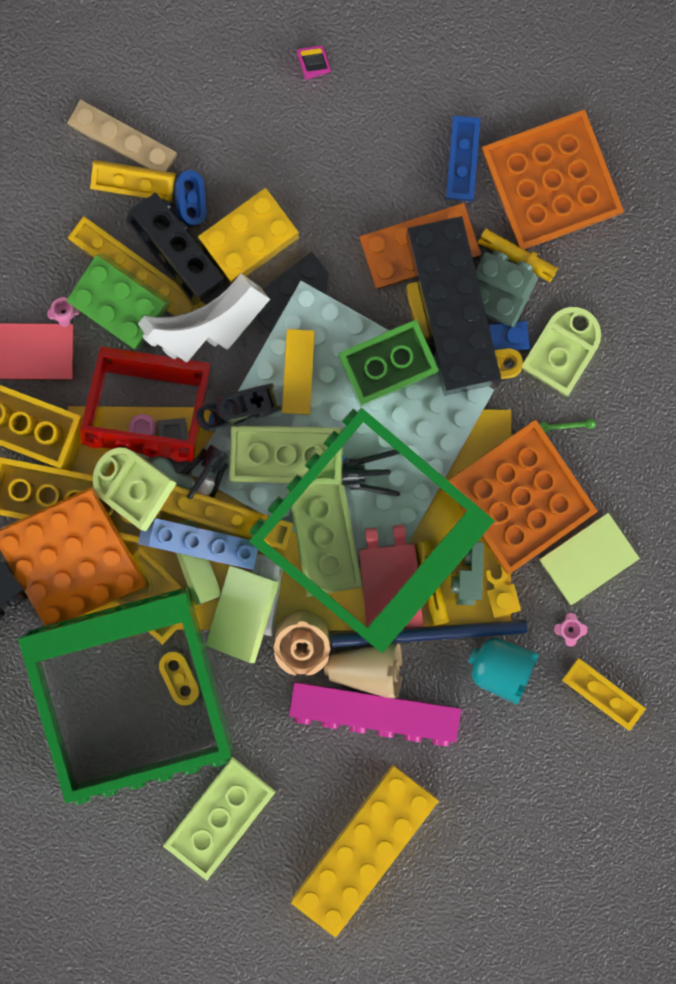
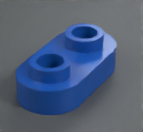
M187 170L175 179L176 209L178 219L182 220L187 227H194L202 223L206 218L205 188L201 175L193 170ZM185 182L190 185V191L184 187ZM187 209L192 212V218L187 215Z

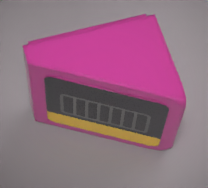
M323 45L296 50L305 80L331 72Z

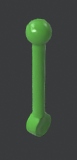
M589 418L583 422L549 425L546 422H541L539 425L546 433L548 430L587 427L588 429H593L596 426V422L594 419Z

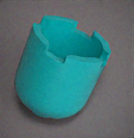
M499 638L488 639L480 649L474 648L468 663L473 665L471 671L472 679L480 688L518 705L532 674L533 667L537 662L539 653Z

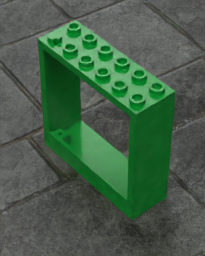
M360 408L358 411L352 409L342 420L345 426L339 434L333 431L323 444L327 448L322 454L318 455L315 452L305 464V467L308 468L302 477L297 474L286 486L289 493L283 499L278 496L268 508L271 514L264 521L262 518H259L249 530V533L252 535L249 542L379 652L383 653L495 520L367 411ZM363 422L467 510L385 608L369 623L368 628L264 541L265 537Z
M189 587L27 630L18 638L65 804L74 802V805H80L90 801V797L101 794L102 798L117 794V789L128 787L129 790L138 789L145 786L146 781L156 779V782H164L172 779V774L183 772L184 775L193 774L200 771L201 766L211 764V767L222 766L228 763L227 759L232 757L233 742ZM182 622L217 746L76 784L41 661Z

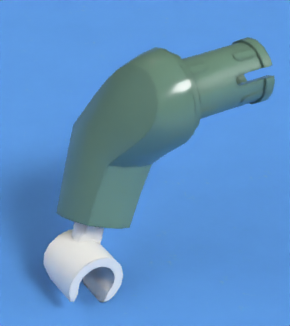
M138 453L177 483L175 486L187 490L192 489L195 483L193 475L176 471L166 457H148ZM207 476L197 492L203 495L210 494L215 480Z

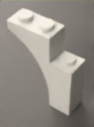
M240 274L227 290L202 308L174 317H152L145 315L138 325L144 332L142 337L154 347L158 344L163 347V351L171 358L176 359L179 357L188 362L206 340L215 347L219 344L228 350L270 298L259 285L243 274Z

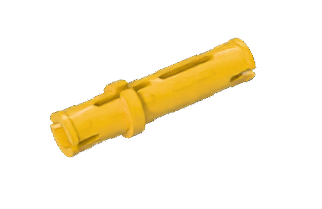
M488 228L484 230L478 241L479 245L481 244L493 252L499 251L509 257L508 260L515 264L518 261H523L533 267L532 272L548 281V283H551L559 268L537 257L538 254L536 252L530 253L520 249L519 246L493 233Z
M431 540L415 543L419 566L425 561V556L428 557L433 551ZM441 585L435 591L439 609L436 608L433 595L427 600L432 618V626L450 622Z

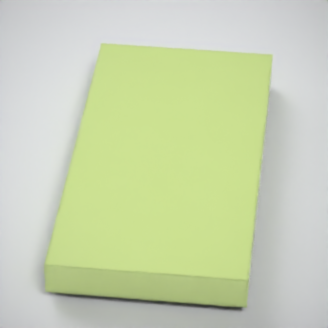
M231 425L229 481L289 484L297 474L300 477L308 470L305 464L315 452L321 455L327 448L323 443L333 431L339 434L343 428ZM343 447L311 484L342 485Z
M310 484L291 507L303 574L326 593L363 587L345 487L343 484ZM306 590L307 597L313 596Z
M232 756L163 847L207 881L269 802L276 790Z

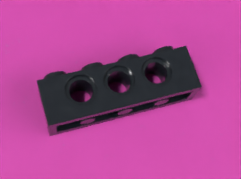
M155 192L129 209L126 221L193 305H196L220 288L224 280L222 270L216 263H212L208 259L202 244L193 240L189 235L186 224L182 220H177L172 213L171 206L164 198L161 199ZM162 223L166 229H157L154 224ZM178 244L183 248V251H175L171 245ZM194 265L200 269V272H191L188 266Z

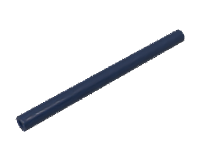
M526 620L404 628L392 643L527 634ZM357 632L331 633V647L371 645Z

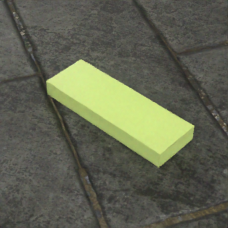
M187 519L177 522L179 524L196 527L195 522ZM176 553L195 606L221 596V590L209 560Z

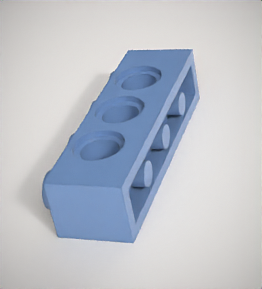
M154 518L147 531H140L138 540L139 545L254 570L258 549L248 539Z

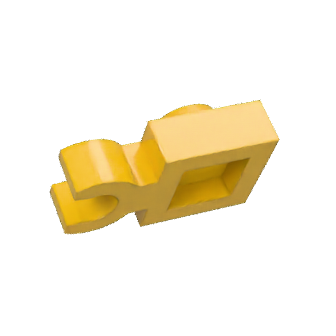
M500 567L501 577L499 579H494L491 576L490 570L485 571L487 581L493 584L494 588L486 591L493 618L521 611L514 584H505L507 573L502 567Z

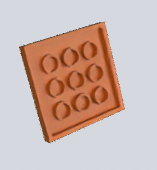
M585 109L481 148L517 246L520 249L531 248L618 216L624 212Z
M537 420L531 421L448 479L452 485L495 520L481 538L507 575L514 572L598 512ZM459 504V506L465 513L467 510Z
M93 486L0 529V550L15 576L26 588L25 593L45 626L76 618L146 586L147 582Z

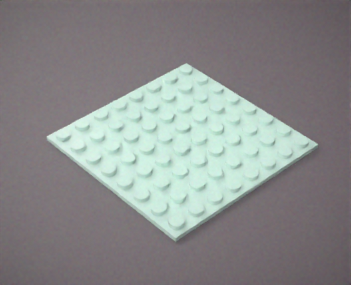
M300 281L238 391L274 383L273 393L277 405L282 408L287 329L313 330L315 335L310 415L282 414V411L262 418L249 419L235 425L344 428L345 424L342 420L352 409L358 411L360 408H363L445 478L494 389L487 386L444 396L439 373H437V375L359 407L338 359V353L386 333L389 330ZM363 422L343 445V455L347 458L343 463H349V459H359L393 450L394 448ZM231 426L216 429L205 449L207 450L211 444L229 456L226 461L229 466L223 474L218 489L259 513L269 516L271 513L268 511V508L278 496L283 499L288 494V489H286L288 483L230 482ZM401 454L361 464L365 465V470L390 469L391 474L366 476V481L360 482L361 484L399 491L400 496L385 495L365 490H351L350 485H344L360 570L359 549L367 548L365 528L376 527L378 547L395 545L393 525L404 524L406 544L409 543L439 489L438 485ZM203 460L191 473L197 478L205 468L201 465ZM218 470L215 474L210 471L207 476L215 480ZM290 508L281 520L294 524Z

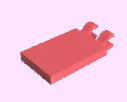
M0 323V380H73V324L62 327L60 324Z
M404 524L393 525L395 545L378 547L376 527L365 528L367 548L359 549L367 628L375 616L385 608L417 570L415 543L406 544ZM422 608L404 628L423 627Z

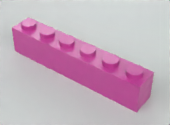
M294 682L289 716L295 717L294 722L311 725V720L322 721V727L338 729L339 724L350 726L349 731L366 733V729L378 730V736L394 738V733L404 734L405 740L421 742L423 737L433 739L432 744L449 747V742L456 743L461 709L459 707L402 698L389 699L370 693Z

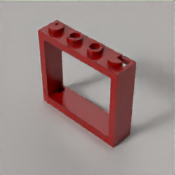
M100 346L80 428L81 445H87L91 448H126L148 457L161 456L172 458L175 461L193 462L200 430L196 413L200 407L205 405L210 381V363L193 360L185 362L180 358L173 359L167 356ZM107 372L199 386L188 440L95 427Z

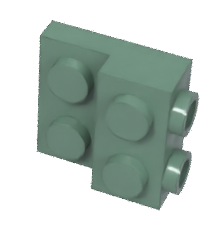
M494 251L493 254L485 252L476 269V275L486 316L514 328L538 278L532 272L533 267L523 261H518L516 265L509 262V257L499 251Z
M477 542L463 558V566H467V571L459 570L456 571V576H451L450 592L455 593L456 605H475V600H482L484 543Z

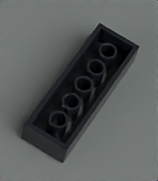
M460 216L407 228L406 239L444 396L499 384L501 380L500 370L463 217Z

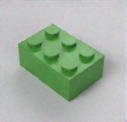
M99 254L94 257L66 300L133 349L142 347L146 342L142 337L144 332L138 325L145 315L162 317L172 303L168 298L105 254Z
M417 319L338 353V359L359 407L437 375L439 372Z

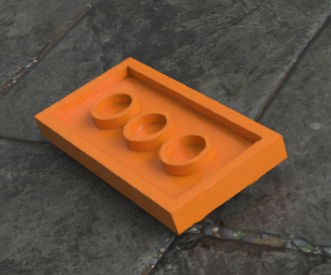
M465 204L452 206L359 236L376 290L416 278L406 239L407 228L462 216L472 259L481 257Z

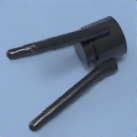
M210 444L207 450L202 448L193 462L181 471V473L188 474L203 460L201 465L205 468L188 493V499L193 498L210 471L215 474L218 470L214 487L209 496L215 498L223 474L229 466L226 463L229 458L228 455Z
M393 449L359 459H349V463H343L342 466L343 486L350 485L351 490H365L385 495L400 496L399 491L360 483L366 481V476L391 474L390 469L365 470V465L361 464L395 456L400 453Z

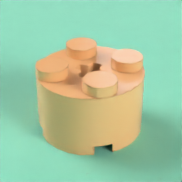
M304 609L284 617L278 624L274 636V655L278 665L289 674H306V676L317 673L326 665L330 654V631L326 623L319 616Z

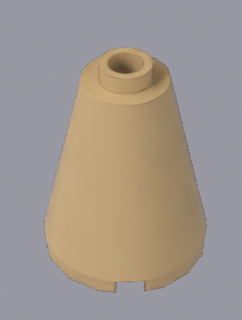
M391 643L383 653L379 652L374 646L333 653L324 666V674L329 676L330 682L389 699L398 698L402 676L399 675V666H402L401 645Z

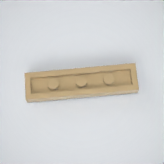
M81 99L67 122L71 128L144 168L168 172L177 156V152Z

